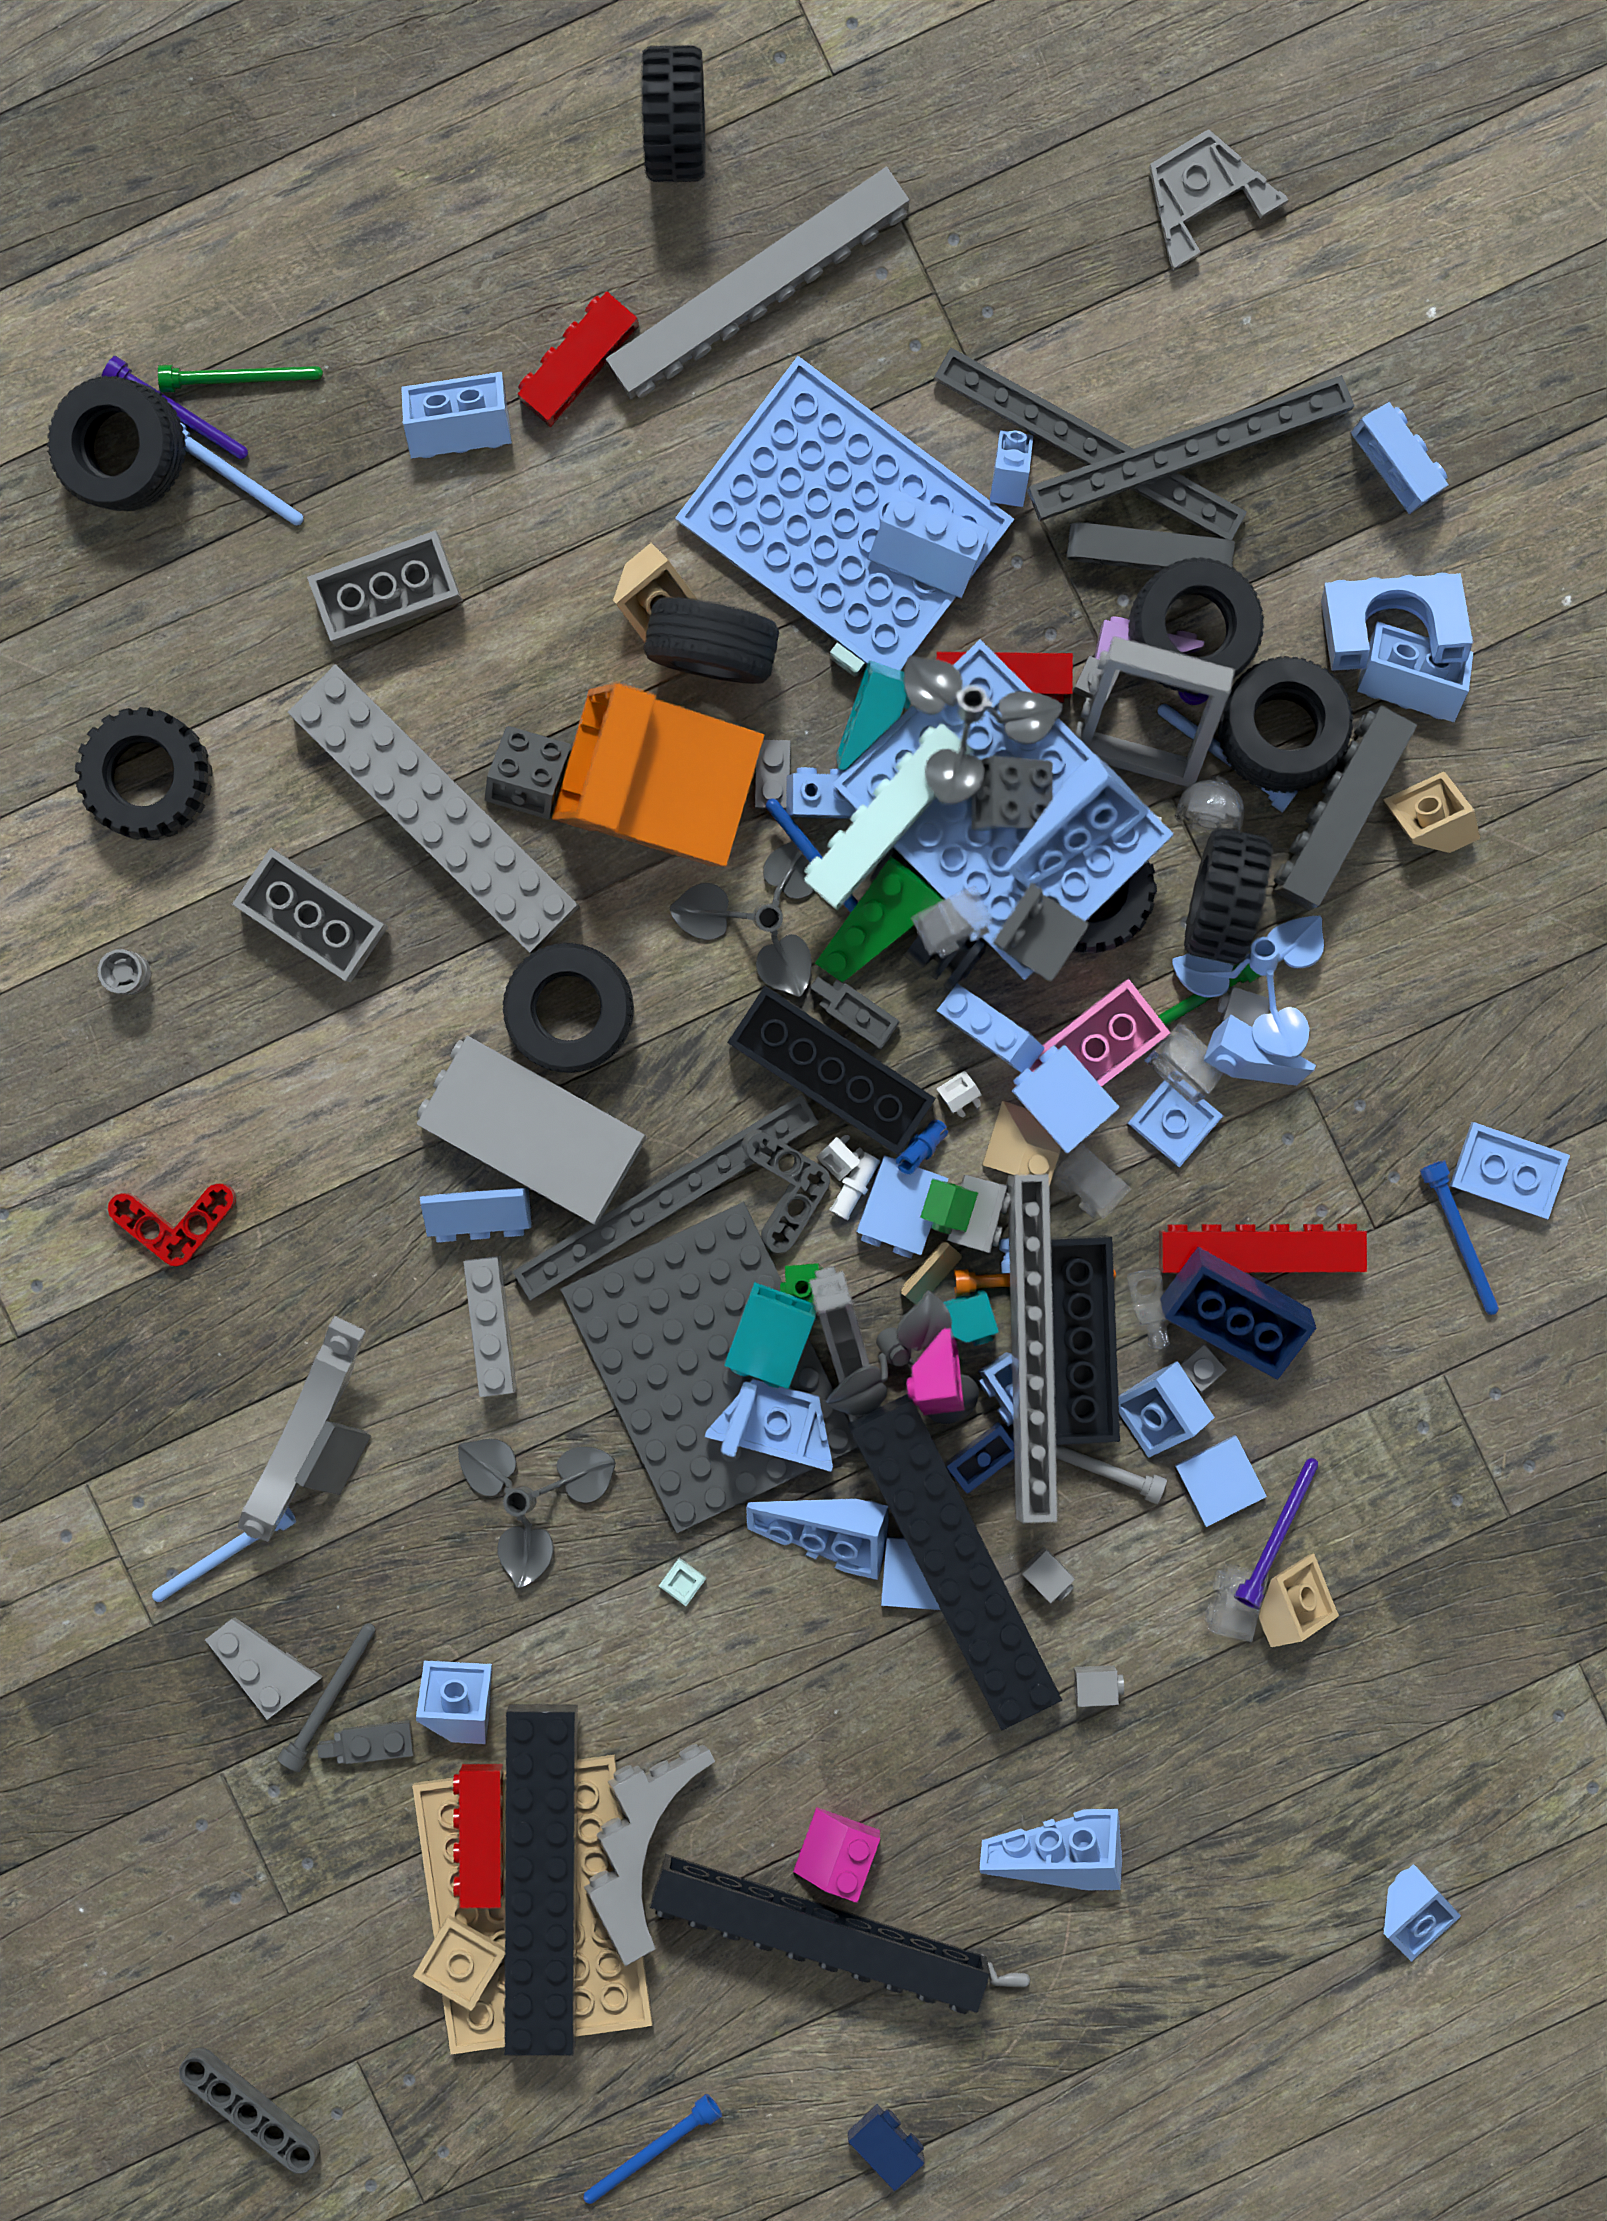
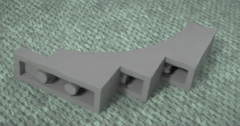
M336 1316L333 1317L328 1326L323 1345L315 1357L298 1401L275 1450L242 1510L237 1528L243 1530L245 1534L252 1538H260L269 1542L300 1486L295 1482L299 1470L325 1422L330 1420L333 1410L349 1383L365 1330Z

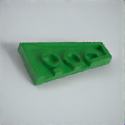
M890 857L815 964L843 983L940 905L945 898L928 882Z

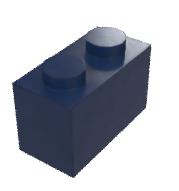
M997 1422L947 1460L945 1465L968 1494L1014 1459V1441L1001 1424Z
M876 2104L848 2130V2142L882 2179L896 2191L925 2164L922 2152L924 2147L912 2133L907 2136L899 2127L901 2125L900 2120L890 2109L887 2108L884 2111Z

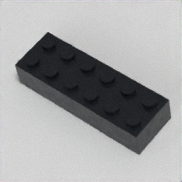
M766 986L763 987L727 1042L897 1155L900 1154L936 1099Z
M1108 1235L1050 1237L1055 1445L1120 1442L1113 1239Z

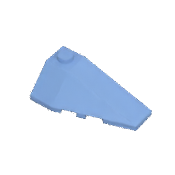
M1093 754L1066 780L1007 862L1005 868L1028 888L1031 883L1035 884L1063 869L1066 861L1081 853L1087 856L1094 852L1095 845L1110 837L1113 841L1122 837L1146 816L1149 810L1121 778L1098 756Z
M859 1499L748 1502L746 1507L748 1530L782 1545L796 1544L806 1549V1555L816 1559L820 1555L836 1562L835 1568L843 1572L878 1580L889 1528L888 1506Z

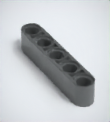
M1088 523L1070 524L1066 558L1083 563L1160 571L1176 561L1205 557V559L1218 560L1232 567L1235 542L1221 538Z
M198 2047L187 2054L179 2068L180 2080L188 2088L290 2171L302 2174L312 2168L320 2150L319 2142L314 2135L210 2050ZM190 2062H200L204 2066L205 2072H194L190 2068ZM216 2084H227L230 2087L231 2094L223 2095L219 2093ZM250 2104L254 2106L258 2114L255 2116L246 2115L243 2112L242 2105ZM277 2126L281 2128L284 2136L279 2138L272 2136L269 2133L268 2127ZM298 2147L305 2148L309 2152L310 2157L301 2159L295 2154L294 2149Z

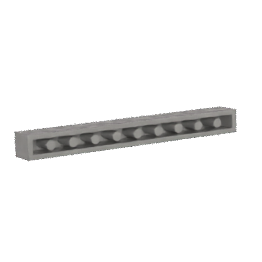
M886 166L607 357L608 368L630 400L635 396L642 398L655 389L654 383L664 376L667 379L674 377L684 368L683 363L692 357L698 360L712 349L710 345L720 338L723 341L731 338L739 331L738 326L748 319L751 322L759 319L767 312L768 309L766 307L775 300H778L779 303L785 301L795 293L794 287L803 281L810 283L817 279L824 272L822 268L832 261L834 264L842 262L851 254V248L860 242L862 245H866L879 235L878 230L888 223L890 226H894L907 216L906 211L909 209V198Z
M1049 1174L1008 1176V1194L1010 1196L1008 1215L1016 1520L1022 1523L1057 1522Z

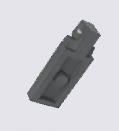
M817 977L810 989L823 997L819 1005L825 1008L827 1013L879 1049H882L900 1023L898 1019L846 983L843 984L836 980L831 986Z
M411 1721L343 1728L342 1731L334 1732L333 1740L319 1741V1744H317L318 1758L337 1756V1763L352 1764L413 1756L414 1746Z

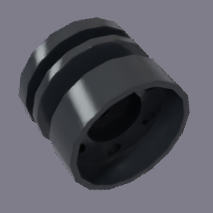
M945 900L904 954V957L920 969L924 968L934 959L938 962L932 978L937 980L946 968L952 974L943 986L951 990L954 985L965 979L985 953L987 942L981 935L977 940L970 936L974 931L970 924L964 930L957 927L962 916Z

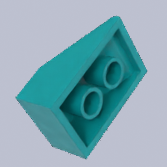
M869 660L836 753L839 769L846 770L900 717L903 708L909 709L911 703L907 697L904 685L905 672Z

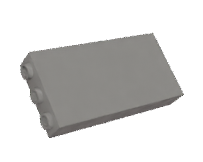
M468 1035L464 1042L459 1040L450 1054V1058L453 1061L448 1070L442 1069L433 1084L436 1091L430 1100L425 1099L417 1111L416 1116L420 1118L417 1125L597 1226L647 1137Z

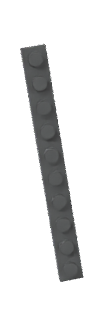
M951 347L934 376V380L1086 465L1133 450L1128 445ZM1178 473L1131 489L1221 539L1232 540L1247 513L1245 510Z
M1340 375L1028 487L1027 492L1040 522L1351 411L1355 405L1343 376Z
M801 1094L605 1214L597 1226L593 1223L587 1225L512 1272L529 1300H532L755 1163L744 1154L742 1149V1141L748 1132L762 1130L786 1144L819 1124ZM755 1140L752 1145L756 1151L760 1150L767 1155L773 1152V1150L763 1145L762 1141L758 1142Z

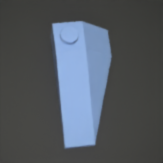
M1084 1809L1074 1812V1817L1058 1822L1051 1819L1044 1821V1826L1028 1831L1018 1829L982 1840L980 1873L1081 1890H1120L1122 1852L1118 1809Z

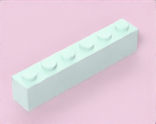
M941 723L936 729L931 726L918 741L922 744L914 755L908 752L896 766L899 772L891 781L885 778L873 792L876 798L868 807L864 804L861 805L850 818L853 822L850 828L845 833L840 830L828 843L829 852L822 859L817 856L804 871L808 875L804 879L806 884L836 910L842 906L936 798L925 778L927 760L932 754L941 749H952L958 753L961 739L944 724ZM967 745L964 755H973V749Z

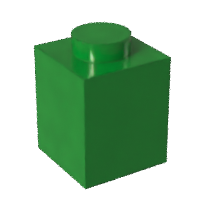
M932 1178L920 1218L933 1222L931 1228L943 1233L951 1234L952 1229L966 1232L978 1192Z

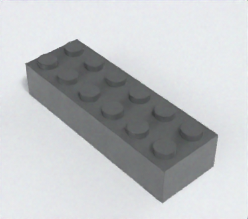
M1382 705L1374 711L1369 710L1366 715L1363 714L1353 731L1357 734L1355 741L1352 740L1338 762L1342 764L1339 771L1336 770L1333 775L1330 774L1322 787L1321 792L1326 795L1317 805L1314 804L1305 819V822L1309 824L1307 830L1298 834L1290 846L1289 852L1293 853L1290 861H1287L1285 864L1282 863L1273 878V882L1277 883L1273 892L1308 911L1320 906L1415 731L1417 724Z

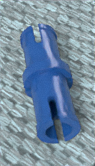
M932 1120L921 1134L914 1135L909 1141L908 1148L896 1159V1164H900L898 1169L905 1174H912L923 1160L930 1159L935 1153L937 1145L948 1135V1130H944L946 1125L939 1120Z

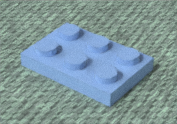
M1471 1122L1450 1187L1544 1219H1549L1570 1155Z

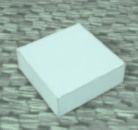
M836 643L830 651V659L854 677L858 676L864 668V662L839 643Z
M678 1558L659 1584V1587L687 1606L706 1580V1577L681 1558Z

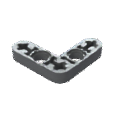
M752 1130L746 1134L742 1141L744 1154L754 1162L790 1182L761 1232V1238L767 1248L776 1253H784L794 1245L828 1189L830 1175L824 1167L765 1131ZM755 1140L758 1142L762 1141L763 1145L773 1150L771 1156L760 1150L756 1151L752 1146ZM784 1154H792L794 1157L793 1167L788 1171H781L778 1167V1161ZM810 1173L816 1174L820 1178L817 1184H810V1181L807 1179ZM799 1188H802L804 1191L810 1193V1198H807L802 1193L797 1192ZM794 1199H801L804 1204L802 1212L797 1216H790L788 1213L789 1203ZM782 1216L790 1223H793L792 1228L780 1221ZM774 1231L781 1232L785 1236L782 1242L775 1241L771 1237Z

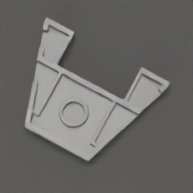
M1209 129L1152 162L1149 166L1169 262L1173 271L1198 257L1201 253L1186 228L1185 222L1241 189L1246 194L1260 219L1288 202L1286 195L1281 191L1275 190L1266 182L1267 179L1258 171L1252 170L1234 150Z

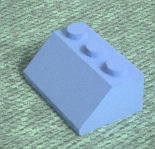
M502 372L402 387L403 426L411 459L418 457L431 458L438 454L451 452L464 453L471 449L484 447L497 448L504 444L512 443Z
M1388 402L1364 416L1350 433L1410 515L1442 492L1449 484L1446 482L1447 474L1438 462L1433 463L1426 454L1428 449L1422 438L1417 434L1413 436L1406 426L1408 421L1404 413L1398 407L1393 408L1391 403Z
M895 489L879 526L868 560L961 599L990 529Z
M1377 621L1369 643L1370 651L1366 668L1360 671L1357 692L1366 694L1370 698H1379L1398 704L1405 709H1413L1429 714L1436 719L1455 722L1469 692L1474 652L1470 651L1468 661L1433 663L1428 637Z
M529 1187L435 1194L420 1197L427 1237L436 1236V1242L457 1241L456 1234L470 1233V1240L490 1238V1232L503 1231L504 1237L523 1236L524 1229L532 1228Z

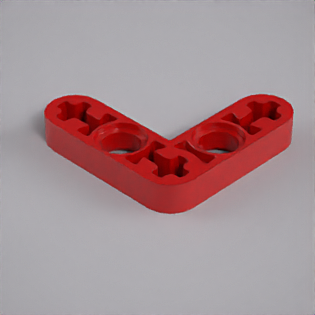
M217 1183L211 1185L204 1191L175 1228L131 1193H120L111 1198L108 1203V1213L118 1225L170 1266H181L192 1259L232 1210L236 1203V1194L232 1187L227 1184ZM224 1190L227 1193L224 1197L227 1204L226 1206L220 1204L215 1207L212 1213L217 1214L218 1217L214 1220L209 1212L200 1209V1207L204 1204L206 1208H209L215 1201L214 1196H212L213 1192L219 1193ZM129 1200L131 1202L129 1209L136 1215H139L141 1210L145 1212V1215L137 1220L134 1228L130 1225L135 1220L129 1214L120 1216L118 1214L120 1211V1207L117 1205L118 1201L126 1202ZM195 1215H201L207 1221V1229L203 1234H195L190 1230L189 1222ZM147 1220L156 1221L160 1227V1232L155 1239H148L142 1233V1226ZM182 1230L188 1238L195 1240L196 1244L193 1246L191 1242H187L181 1250L185 1254L184 1257L172 1259L170 1256L172 1249L169 1246L171 1244L178 1245L185 1238L179 1235V1232Z

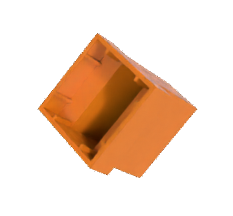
M612 683L589 689L551 819L587 831H598L704 865L726 867L765 734L657 700L654 694L620 683Z

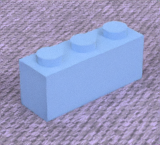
M958 983L937 1009L950 1023L1021 1073L1027 1068L1030 1069L1045 1049L1031 1034Z

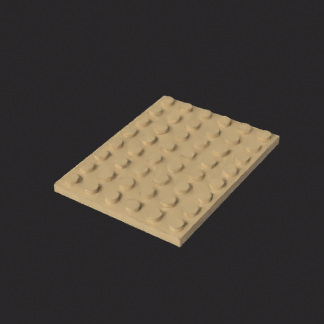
M615 1754L577 1760L576 2037L648 2027L653 2024L644 1957L642 1956L632 1963L624 1965L584 1889V1886L590 1884L589 1879L595 1874L605 1870L608 1873L613 1871L596 1834L602 1831L601 1826L614 1818L624 1819L623 1811L608 1784V1781L614 1778L613 1774L617 1771ZM503 1770L504 1901L501 1908H460V1897H454V1877L459 1876V1863H454L453 1848L454 1842H459V1829L453 1828L454 1808H459V1795L453 1794V1778L414 1783L412 1787L434 1939L448 1915H451L505 1947L506 1770ZM504 1956L472 2011L442 1994L450 2054L505 2047Z

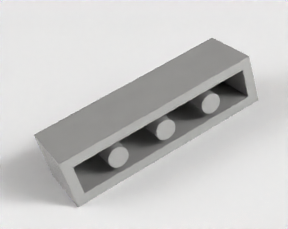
M501 1256L463 1261L479 1397L514 1393L517 1387Z

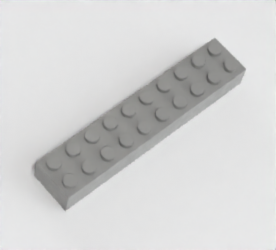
M336 664L287 712L529 953L536 952L580 908Z

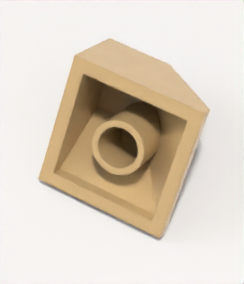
M652 543L625 564L613 599L614 603L644 642L647 639L646 633L649 628L648 623L651 617L652 606L660 598L677 597L697 600L670 561Z
M1445 771L1383 799L1384 805L1413 844L1451 853L1480 839L1474 809Z
M1002 1101L982 1165L1012 1175L1049 1174L1050 1186L1061 1147L1027 1108Z
M1315 1554L1306 1556L1270 1581L1258 1615L1270 1647L1302 1642L1339 1617Z

